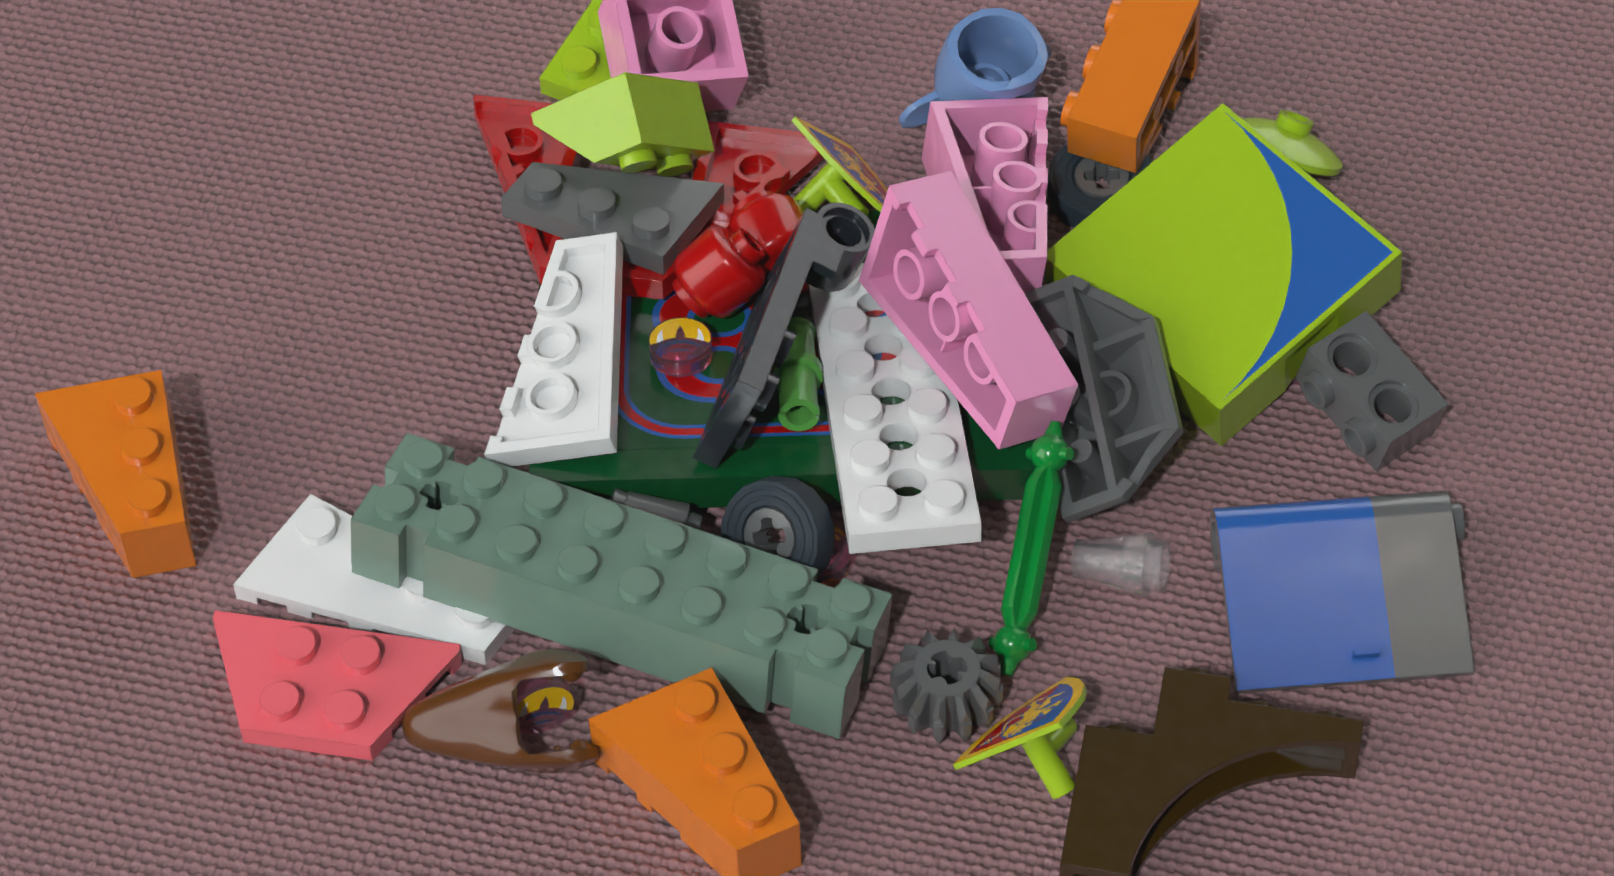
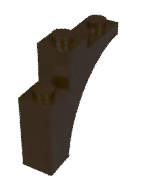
M1165 667L1153 735L1139 733L1121 725L1106 727L1085 725L1059 876H1138L1157 846L1183 820L1205 805L1248 786L1277 779L1304 776H1331L1355 779L1364 720L1345 718L1343 715L1332 711L1312 713L1280 708L1272 703L1260 700L1249 702L1229 700L1232 677L1214 675L1210 671L1201 668L1181 670Z

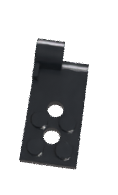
M830 203L823 206L818 213L808 208L803 212L767 274L764 286L757 294L693 455L694 459L716 469L729 446L739 451L743 447L756 419V415L750 413V411L754 408L763 412L779 382L780 377L770 371L772 365L778 368L782 366L795 340L797 333L787 329L804 282L824 291L834 292L842 290L851 282L868 253L875 229L870 219L859 209L844 203Z

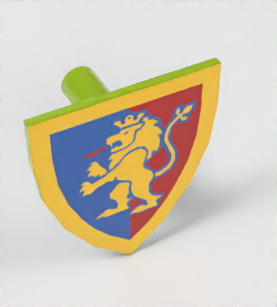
M795 116L791 121L828 162L793 198L798 202L802 211L804 212L808 208L815 212L827 199L830 203L851 205L868 216V209L845 184L844 180H846L881 213L888 189L850 144Z
M1065 677L1037 694L981 735L953 763L955 770L1022 745L1052 799L1066 795L1074 789L1075 783L1057 753L1076 733L1077 725L1072 716L1085 701L1087 694L1086 686L1080 678Z

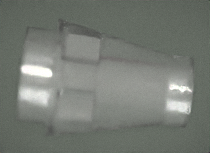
M1153 532L1094 540L1076 539L1071 558L1073 578L1092 580L1144 597H1148L1151 591L1164 592L1170 573V543L1168 540L1155 539Z

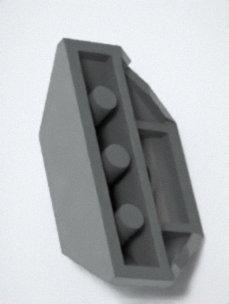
M1070 275L1024 293L1078 383L1062 427L1063 440L1067 443L1068 447L1074 450V457L1072 460H1068L1067 464L1058 471L1062 487L1059 504L1062 518L1067 523L1127 502L1184 433L1158 321L1144 311L1091 286L1088 282L1075 275Z

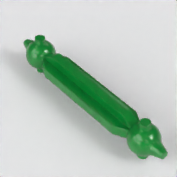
M1051 421L1044 434L1038 437L1031 447L1026 449L1027 459L1031 460L1036 468L1025 483L1001 606L1005 626L1001 627L995 636H991L988 641L990 649H994L995 654L1000 660L1001 675L1005 677H1011L1019 662L1025 660L1030 652L1035 651L1037 648V641L1031 638L1027 628L1037 615L1062 488L1058 471L1067 464L1068 460H1072L1074 457V450L1068 447L1067 443L1063 440L1061 423L1058 421Z

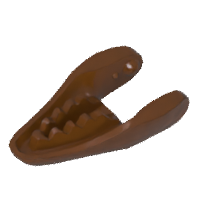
M545 649L526 654L454 683L416 702L406 710L402 719L405 739L409 744L421 750L464 761L535 773L562 774L580 769L599 758L598 746L590 744L585 739H577L566 748L556 745L554 750L533 752L527 749L522 743L516 692L519 685L527 679L545 677L547 680H552L554 676H560L567 682L577 681L584 672H588L587 658L567 650Z

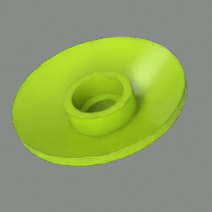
M1280 110L1276 120L1257 117L1242 118L1305 172L1322 176H1336L1340 174L1343 162L1330 147L1310 133L1314 122L1309 118L1289 110Z

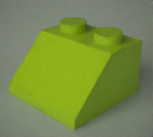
M624 72L531 113L533 125L593 163L620 166L623 173L652 169L657 170L658 176H675L693 169V160L715 152L697 82Z

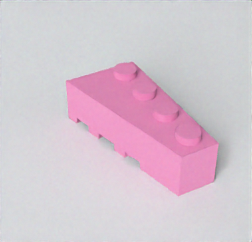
M1048 97L930 101L921 157L927 176L952 171L1023 292L1027 293L1042 287L1047 260L1046 190L1048 168H1046L1048 129H1046Z
M947 171L889 185L859 282L998 449L1037 439L1044 434L1051 421L1060 422L1062 429L1078 383L953 172Z

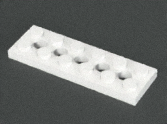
M861 263L851 282L842 290L834 292L824 291L807 284L813 325L816 328L815 339L818 358L822 364V384L849 554L981 542L980 513L959 404L956 397L887 315L883 317L866 316L865 313L868 311L883 310L859 282L864 263ZM890 353L897 357L881 361L873 359L872 355ZM893 396L902 398L905 401L895 405H887L881 403L879 399ZM904 441L913 446L904 450H893L888 448L886 444ZM901 487H913L922 492L914 496H900L894 490Z

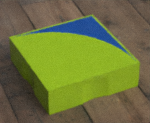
M1222 103L1047 250L1045 280L1047 285L1070 275H1075L1088 282L1091 286L1109 293L1153 316L1159 324L1178 409L1222 447L1286 391L1291 381L1297 375L1309 347L1365 311L1372 316L1400 291L1402 252Z

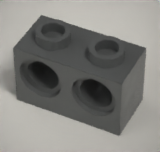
M1367 311L1309 347L1295 378L1300 383L1301 391L1307 401L1316 409L1323 410L1340 429L1341 436L1347 447L1355 455L1364 457L1376 472L1434 434L1448 406V403ZM1336 366L1348 368L1356 376L1346 375L1340 372ZM1377 413L1388 414L1397 423L1387 422L1381 419Z

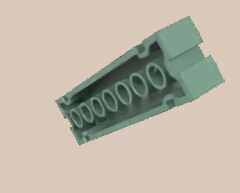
M406 433L385 466V486L380 487L373 484L351 518L352 573L396 588L401 587L406 576L423 581V597L489 617V620L674 683L712 667L732 703L764 714L770 702L790 708L791 723L840 739L858 703L861 681L868 683L886 647L892 602L891 593L846 578H842L840 584L833 588L817 582L818 569L479 456L475 462L467 466L454 461V448L410 433Z

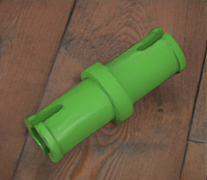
M794 317L790 319L787 329L797 333L795 340L782 366L778 368L773 365L772 372L780 377L776 387L779 391L780 412H778V419L780 423L792 431H805L815 426L819 420V416H817L820 415L817 389L820 388L823 381L822 364L818 357L815 356L816 328L807 319Z

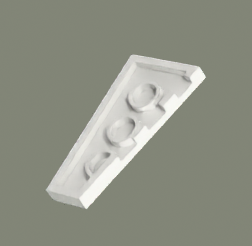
M617 232L557 240L555 242L534 305L537 316L531 334L524 335L517 355L521 364L513 387L506 388L500 406L503 418L497 436H490L484 453L486 459L512 467L617 453L623 245Z
M312 494L306 498L233 584L236 599L258 604L260 599L286 605L287 612L313 619L315 614L348 622L349 629L369 632L379 630L398 636L461 644L463 659L487 665L515 629L489 620V617L457 607L454 608L423 597V581L406 576L401 587L396 588L352 573V515Z

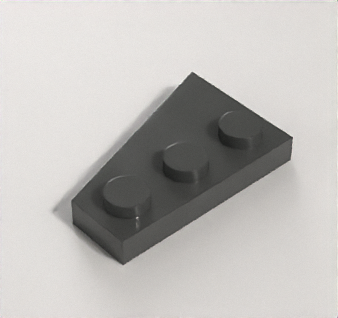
M532 162L501 197L502 216L563 239L617 232L623 245L624 261L664 275L674 263L677 255L691 243L724 203V183Z

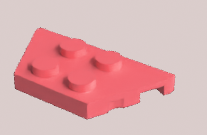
M215 610L213 615L215 631L243 743L373 761L393 740L394 732L402 724L403 714L416 702L424 699L427 691L446 671L453 675L461 667L463 660L461 644L217 610Z

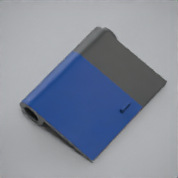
M1433 491L1211 509V550L1215 570L1217 573H1221L1235 694L1473 675L1475 670L1457 542L1463 541L1465 536V521L1461 503H1451L1447 491Z

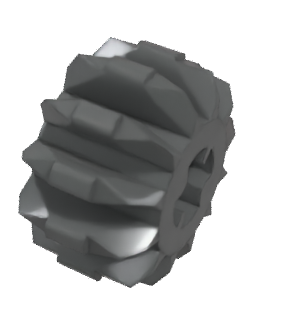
M954 628L947 636V640H938L927 629L922 638V647L905 643L904 649L900 653V663L894 664L891 670L890 687L894 691L892 694V705L896 715L908 717V727L913 735L928 728L933 729V738H935L938 745L946 736V732L955 731L966 742L972 733V725L988 729L990 722L993 720V709L999 708V703L1003 700V684L1000 682L1001 665L997 660V655L985 654V645L982 643L981 637L967 643H962L959 633Z

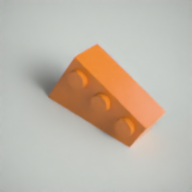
M1201 0L1112 1L1104 24L1105 38L1101 46L1093 44L1090 47L1083 66L1082 78L1085 80L1079 92L1073 90L1069 92L1062 109L1060 124L1067 127L1068 153L1137 173L1162 131L1163 124L1159 123V120L1165 108L1174 110L1180 101L1181 92L1174 90L1181 76L1193 79L1198 71Z
M162 370L34 393L50 443L55 451L61 455L79 491L87 498L96 513L99 524L131 577L137 578L196 566L174 418Z
M712 667L588 719L591 743L598 746L599 758L594 762L607 774L613 772L636 793L637 801L651 813L656 810L680 832L681 840L721 876H779L802 866L800 824Z

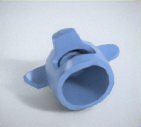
M1004 8L981 9L968 15L957 23L946 37L935 64V91L909 105L899 116V123L902 128H917L926 125L930 101L1034 97L1036 85L1041 81L1047 59L1052 54L1049 45L1045 44L1037 28L1020 13Z

